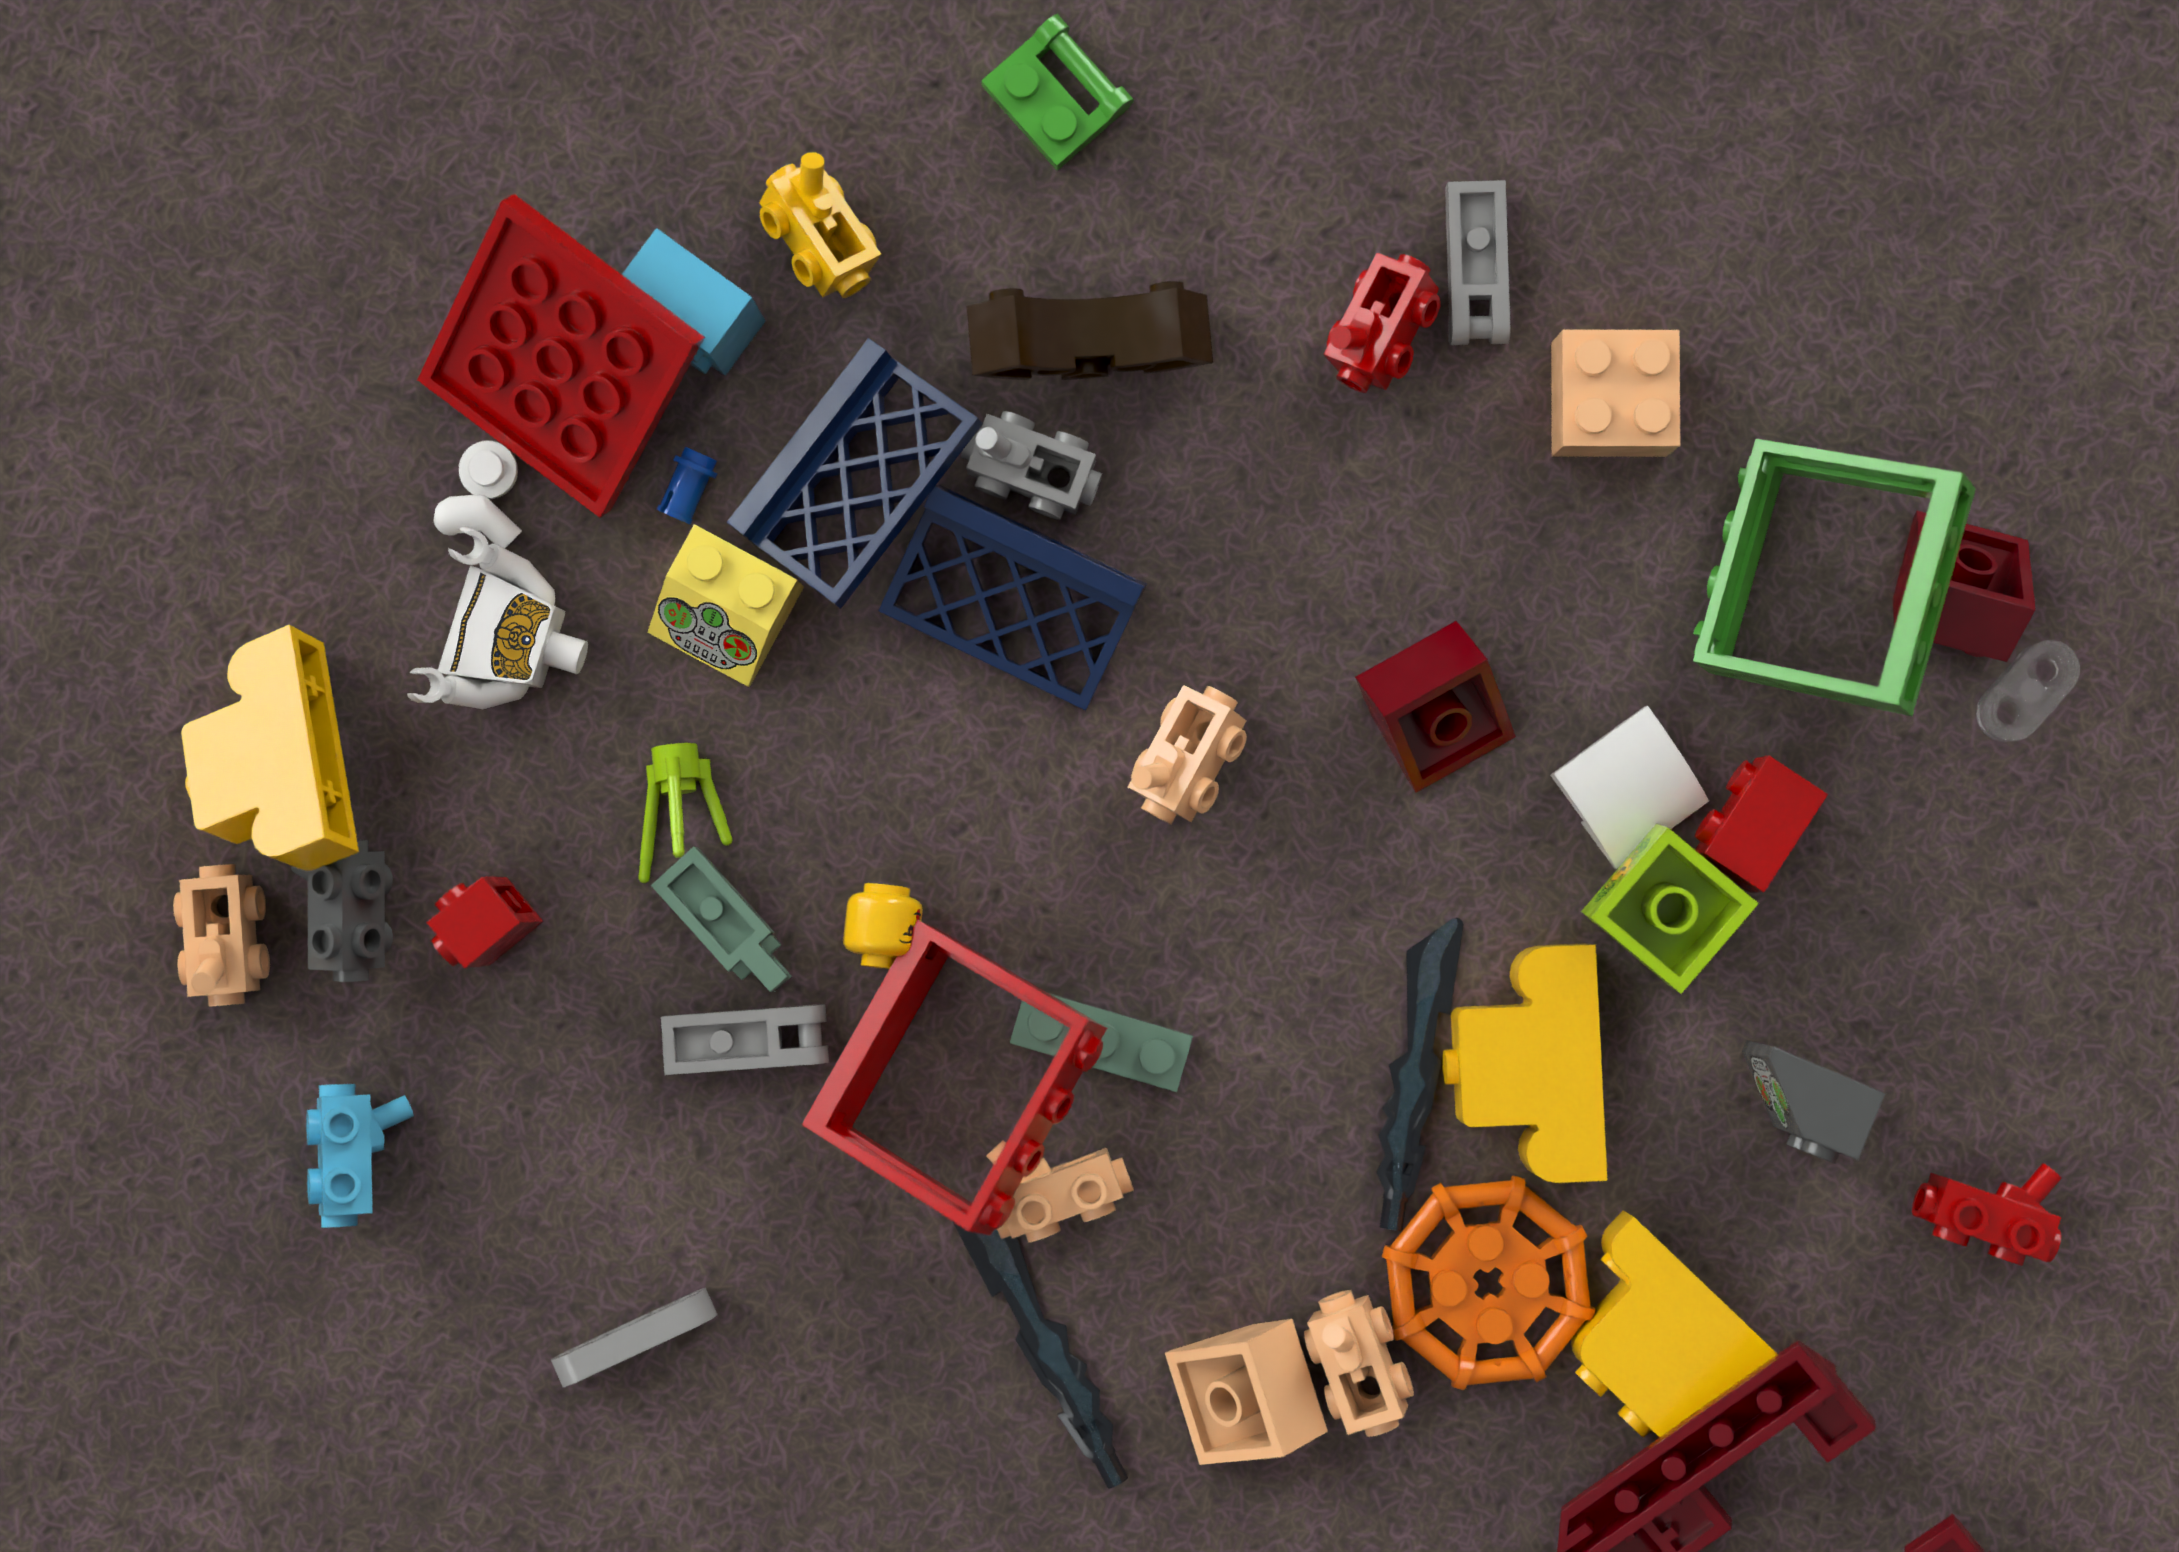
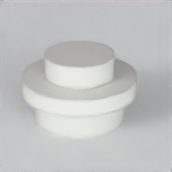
M481 441L473 444L464 452L459 463V476L464 487L473 495H484L488 499L499 498L509 492L514 486L518 475L517 461L512 452L502 444L494 441Z

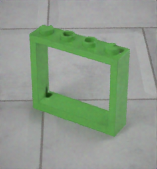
M1755 439L1746 468H1740L1738 484L1741 492L1736 510H1731L1724 522L1723 542L1726 545L1720 566L1716 565L1712 569L1708 579L1707 596L1710 602L1705 620L1697 624L1693 633L1698 637L1693 662L1715 675L1913 716L1976 488L1962 472ZM1783 474L1931 499L1879 687L1732 656Z

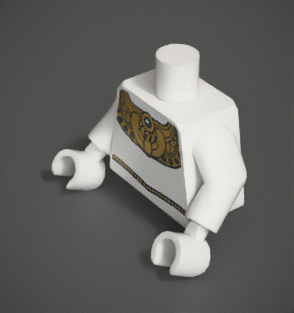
M468 527L459 528L458 530L473 537L474 549L471 553L462 555L448 548L450 556L467 565L479 563L480 568L474 566L469 568L438 670L431 667L415 668L410 672L412 674H423L429 678L431 683L429 692L426 695L407 693L409 699L417 703H429L441 698L446 704L486 709L521 699L529 687L542 688L549 666L579 674L586 658L588 642L560 633L565 611L554 606L555 591L527 559L497 544L488 545L486 537L479 531Z

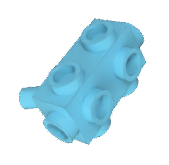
M355 1084L319 1086L317 1109L307 1110L306 1136L307 1145H318V1168L308 1169L307 1195L308 1204H319L321 1228L358 1226V1214L372 1213L371 1153L384 1150L383 1130L414 1116L405 1095L372 1109L370 1095H355Z

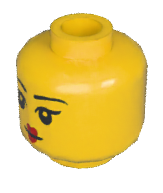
M865 883L863 892L855 893L848 899L843 936L844 946L850 952L862 954L861 966L890 969L897 956H902L909 951L913 927L917 920L922 921V905L919 901L910 897V888Z

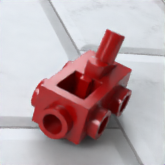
M1376 253L1369 268L1359 275L1354 286L1353 299L1342 320L1337 321L1331 328L1327 339V348L1324 352V356L1338 371L1336 378L1342 384L1355 391L1367 393L1371 385L1387 390L1393 377L1401 379L1406 375L1414 356L1413 348L1410 346L1420 326L1428 328L1432 325L1440 308V297L1437 295L1439 288L1430 277L1429 273L1431 270L1425 263L1405 254H1400L1398 260Z
M2042 1163L2021 1188L2002 1182L1997 1192L1992 1194L1931 1173L1928 1183H1922L1915 1194L1912 1214L1915 1217L1934 1223L1932 1235L1967 1247L1970 1236L1991 1243L1987 1254L2023 1266L2026 1255L2044 1262H2051L2057 1255L2061 1244V1231L2058 1229L2061 1217L2049 1213L2040 1203L2062 1178L2052 1168Z

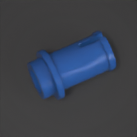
M685 447L681 457L674 456L673 460L678 462L663 499L660 505L658 504L656 510L691 525L693 515L710 477L716 479L718 474L713 472L716 460Z

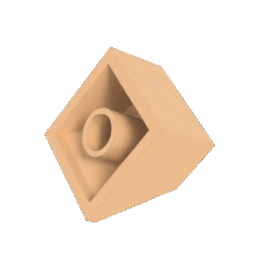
M1293 1319L1252 1324L1165 1353L1199 1465L1284 1457L1328 1432Z

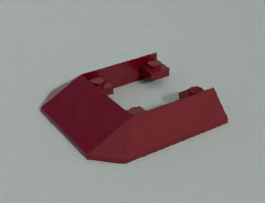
M1797 1340L1563 1505L1557 1552H1699L1732 1529V1518L1704 1486L1705 1483L1793 1422L1828 1463L1875 1431V1419L1836 1374V1365ZM1954 1514L1904 1546L1905 1552H1985Z

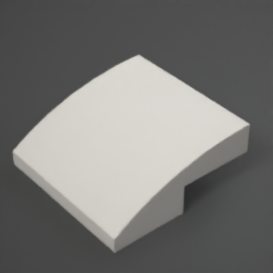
M1648 706L1641 708L1550 775L1583 819L1581 824L1614 869H1617L1655 824L1672 829L1709 802L1684 757Z

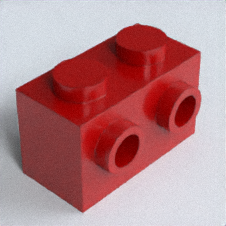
M1770 755L1755 758L1752 763L1745 760L1740 764L1726 786V789L1732 792L1731 796L1720 812L1714 808L1706 815L1694 835L1700 841L1695 850L1725 876L1749 892H1765L1828 796L1826 792Z
M482 876L469 887H466L464 883H460L444 894L435 903L440 912L432 917L427 924L436 933V936L431 941L439 954L452 966L460 963L466 969L490 966L541 924L543 920L507 877Z

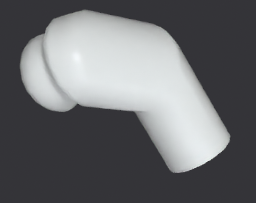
M484 495L448 497L435 508L434 524L438 531L445 535L451 536L463 533L458 529L468 527L481 531L494 544L506 548L522 532L513 521Z

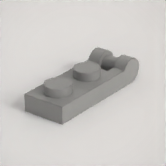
M1506 180L1448 182L1445 187L1449 344L1468 345L1469 339H1489L1490 344H1508L1510 339ZM1469 300H1489V316H1470Z
M825 1004L662 1016L664 1074L673 1075L829 1063L828 1045H822L821 1023L827 1022ZM798 1025L799 1047L782 1048L781 1026Z

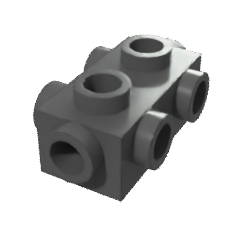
M357 840L358 853L326 866H321L318 869L305 871L291 866L293 873L308 881V969L333 971V981L356 982L369 980V969L385 967V953L392 946L393 933L389 924L385 922V895L391 890L393 876L390 868L385 864L384 851H369V840Z

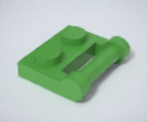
M1055 14L1047 19L1029 40L981 80V83L986 92L1058 171L1127 111L1134 102V99L1122 86L1116 89L1067 34L1070 27L1058 14ZM1050 49L1100 104L1090 115L1081 108L1040 62L1039 59Z

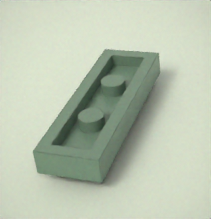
M1050 994L1107 1028L1101 1039L1103 1041L1102 1053L1092 1068L1177 1092L1193 1035ZM1022 1000L1010 1043L1055 1056L1070 1028Z

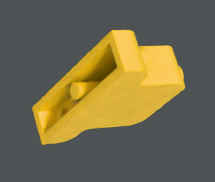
M1623 1210L1604 1230L1601 1244L1605 1255L1600 1260L1620 1280L1595 1307L1596 1310L1592 1320H1586L1571 1339L1572 1351L1582 1363L1575 1373L1600 1397L1608 1389L1611 1390L1625 1404L1617 1413L1643 1438L1651 1430L1661 1437L1778 1354L1634 1216Z

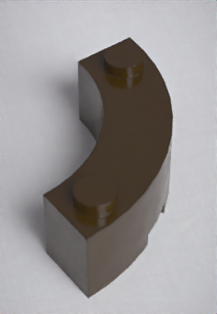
M1179 281L1152 284L1149 286V293L1092 299L1025 297L1024 291L1017 288L991 291L989 293V301L967 306L972 375L1014 380H1029L1032 378V375H1061L1062 380L1108 377V365H1111V370L1118 372L1144 370V373H1155L1213 363L1207 295L1184 289V283Z

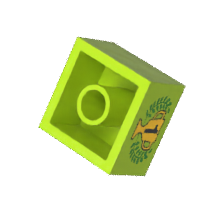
M1655 824L1581 912L1668 986L1682 994L1759 903L1671 829Z

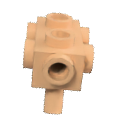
M1183 685L1177 698L1172 699L1165 707L1161 716V727L1150 747L1144 750L1135 762L1131 775L1132 780L1128 788L1146 799L1141 809L1172 825L1177 815L1192 822L1197 812L1205 813L1212 807L1219 791V785L1214 781L1225 760L1233 762L1239 757L1246 743L1247 735L1242 728L1247 720L1234 711L1238 704L1235 699L1210 686H1207L1204 693L1201 694Z
M235 864L199 867L200 878L179 880L180 892H177L174 897V917L177 925L183 927L184 950H181L178 956L179 978L183 985H187L188 997L208 995L209 1007L244 1004V992L259 991L260 979L267 978L270 971V958L267 946L265 944H257L255 921L263 920L266 912L264 891L261 886H253L252 875H236ZM224 895H228L229 917H223L217 911V902Z
M1004 1140L986 1155L993 1164H995L1006 1144ZM1107 1148L1050 1168L1045 1158H1042L1035 1171L1029 1176L1023 1177L1014 1193V1209L1003 1226L997 1229L1001 1239L1009 1236L1013 1239L1025 1234L1028 1242H1034L1061 1231L1058 1223L1061 1220L1080 1214L1083 1222H1088L1114 1212L1116 1208L1113 1201L1123 1198V1194L1134 1191L1123 1158L1112 1161Z
M1351 1290L1337 1292L1321 1299L1318 1302L1321 1310L1314 1312L1309 1319V1329L1304 1331V1338L1313 1363H1322L1329 1385L1324 1386V1393L1332 1417L1335 1420L1342 1418L1348 1435L1364 1430L1366 1436L1372 1437L1397 1428L1399 1426L1398 1419L1404 1417L1408 1408L1406 1398L1412 1397L1414 1391L1405 1364L1403 1362L1393 1364L1386 1342L1392 1341L1394 1336L1386 1310L1383 1306L1373 1309L1369 1295L1354 1299ZM1366 1376L1374 1377L1378 1381L1381 1392L1376 1395L1365 1393L1361 1387V1381L1365 1380Z

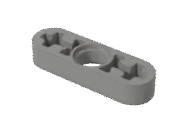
M702 1288L573 1347L551 1359V1362L562 1387H566L694 1329L713 1319L718 1314L706 1288Z

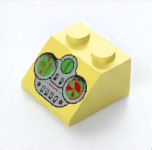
M694 524L665 577L647 633L750 687L804 586L794 577Z

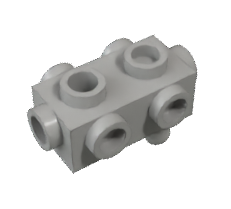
M1003 411L1001 418L986 414L982 427L979 428L961 453V458L969 460L966 467L968 475L977 478L974 486L976 489L1005 500L1008 497L1009 491L1031 498L1028 508L1061 520L1064 511L1076 515L1080 502L1091 506L1103 473L1093 470L1096 454L1087 451L1088 442L1057 431L1055 438L1033 431L1035 426L1033 421L1012 412ZM1056 468H1062L1070 475V482L1063 488L1054 487L1048 482L1049 473Z

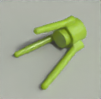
M675 743L651 748L653 764L646 766L648 789L638 876L641 883H647L650 880L660 789L661 794L668 795L672 849L673 855L676 858H681L685 852L682 794L695 792L696 781L700 783L722 844L729 846L733 841L712 780L710 759H699L698 745L696 743Z

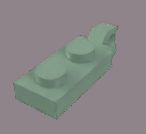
M693 846L651 885L728 972L733 971L741 980H744L753 972L770 992L777 991L792 977L772 954L782 945L773 935L774 931L698 847Z

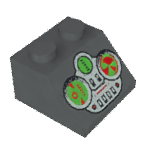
M1746 1040L1742 1050L1773 1127L1790 1134L1786 1145L1834 1164L1839 1154L1859 1160L1885 1093L1776 1047Z

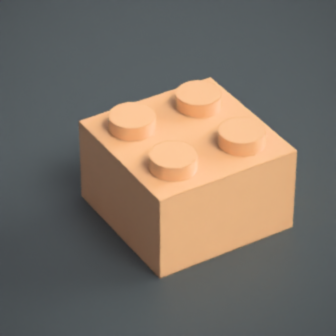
M1562 330L1551 343L1552 456L1666 457L1680 447L1679 330Z

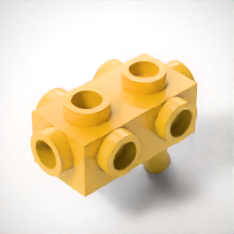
M806 153L801 157L800 168H796L794 164H788L774 172L767 179L766 185L768 188L759 202L762 207L760 209V219L768 235L773 239L782 237L794 254L792 257V267L798 280L806 287L814 285L822 297L838 291L842 298H847L863 289L871 281L868 274L881 256V253L877 248L875 238L870 229L865 224L859 222L845 201L840 184L824 170V158L818 153Z

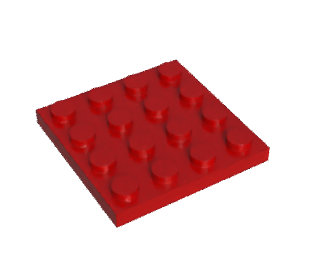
M513 194L501 201L417 381L601 518L614 506L705 337L517 195Z

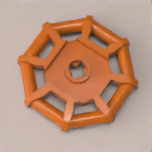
M1513 1175L1507 1181L1444 1187L1442 1183L1437 1184L1431 1188L1432 1195L1391 1245H1385L1382 1257L1387 1261L1394 1340H1403L1452 1381L1451 1386L1453 1388L1463 1391L1467 1385L1534 1379L1537 1383L1547 1378L1545 1371L1585 1321L1592 1320L1596 1310L1590 1304L1584 1240L1588 1235L1583 1226L1572 1224L1525 1185V1179ZM1500 1205L1498 1221L1484 1224H1464L1458 1210ZM1519 1210L1551 1237L1536 1247L1515 1230L1512 1225ZM1444 1218L1452 1229L1449 1235L1431 1257L1417 1252L1418 1248ZM1559 1254L1562 1255L1566 1297L1560 1294L1549 1293L1548 1289L1550 1279L1546 1271L1545 1260ZM1495 1267L1500 1269L1502 1274L1499 1276L1498 1282L1502 1286L1501 1291L1497 1295L1488 1292L1483 1297L1477 1296L1474 1292L1478 1289L1479 1284L1473 1278L1474 1274L1479 1269L1486 1273L1491 1272ZM1411 1269L1427 1271L1430 1284L1431 1304L1416 1310ZM1545 1307L1561 1313L1533 1348L1524 1336V1333ZM1438 1318L1463 1337L1457 1354L1425 1328ZM1512 1340L1514 1349L1519 1355L1516 1357L1475 1361L1477 1345L1480 1343L1501 1344Z

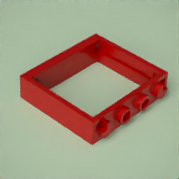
M917 920L913 927L909 951L902 956H897L802 1125L967 1231L991 1236L994 1229H999L1010 1217L1015 1205L1013 1195L1023 1177L1032 1174L1041 1162L1045 1147L1042 1144L1053 1124L1060 1123L1068 1114L1074 1101L1072 1090L1083 1071L1090 1070L1099 1059L1103 1049V1041L1101 1039L1107 1028L945 932ZM948 957L1070 1028L973 1203L852 1127Z

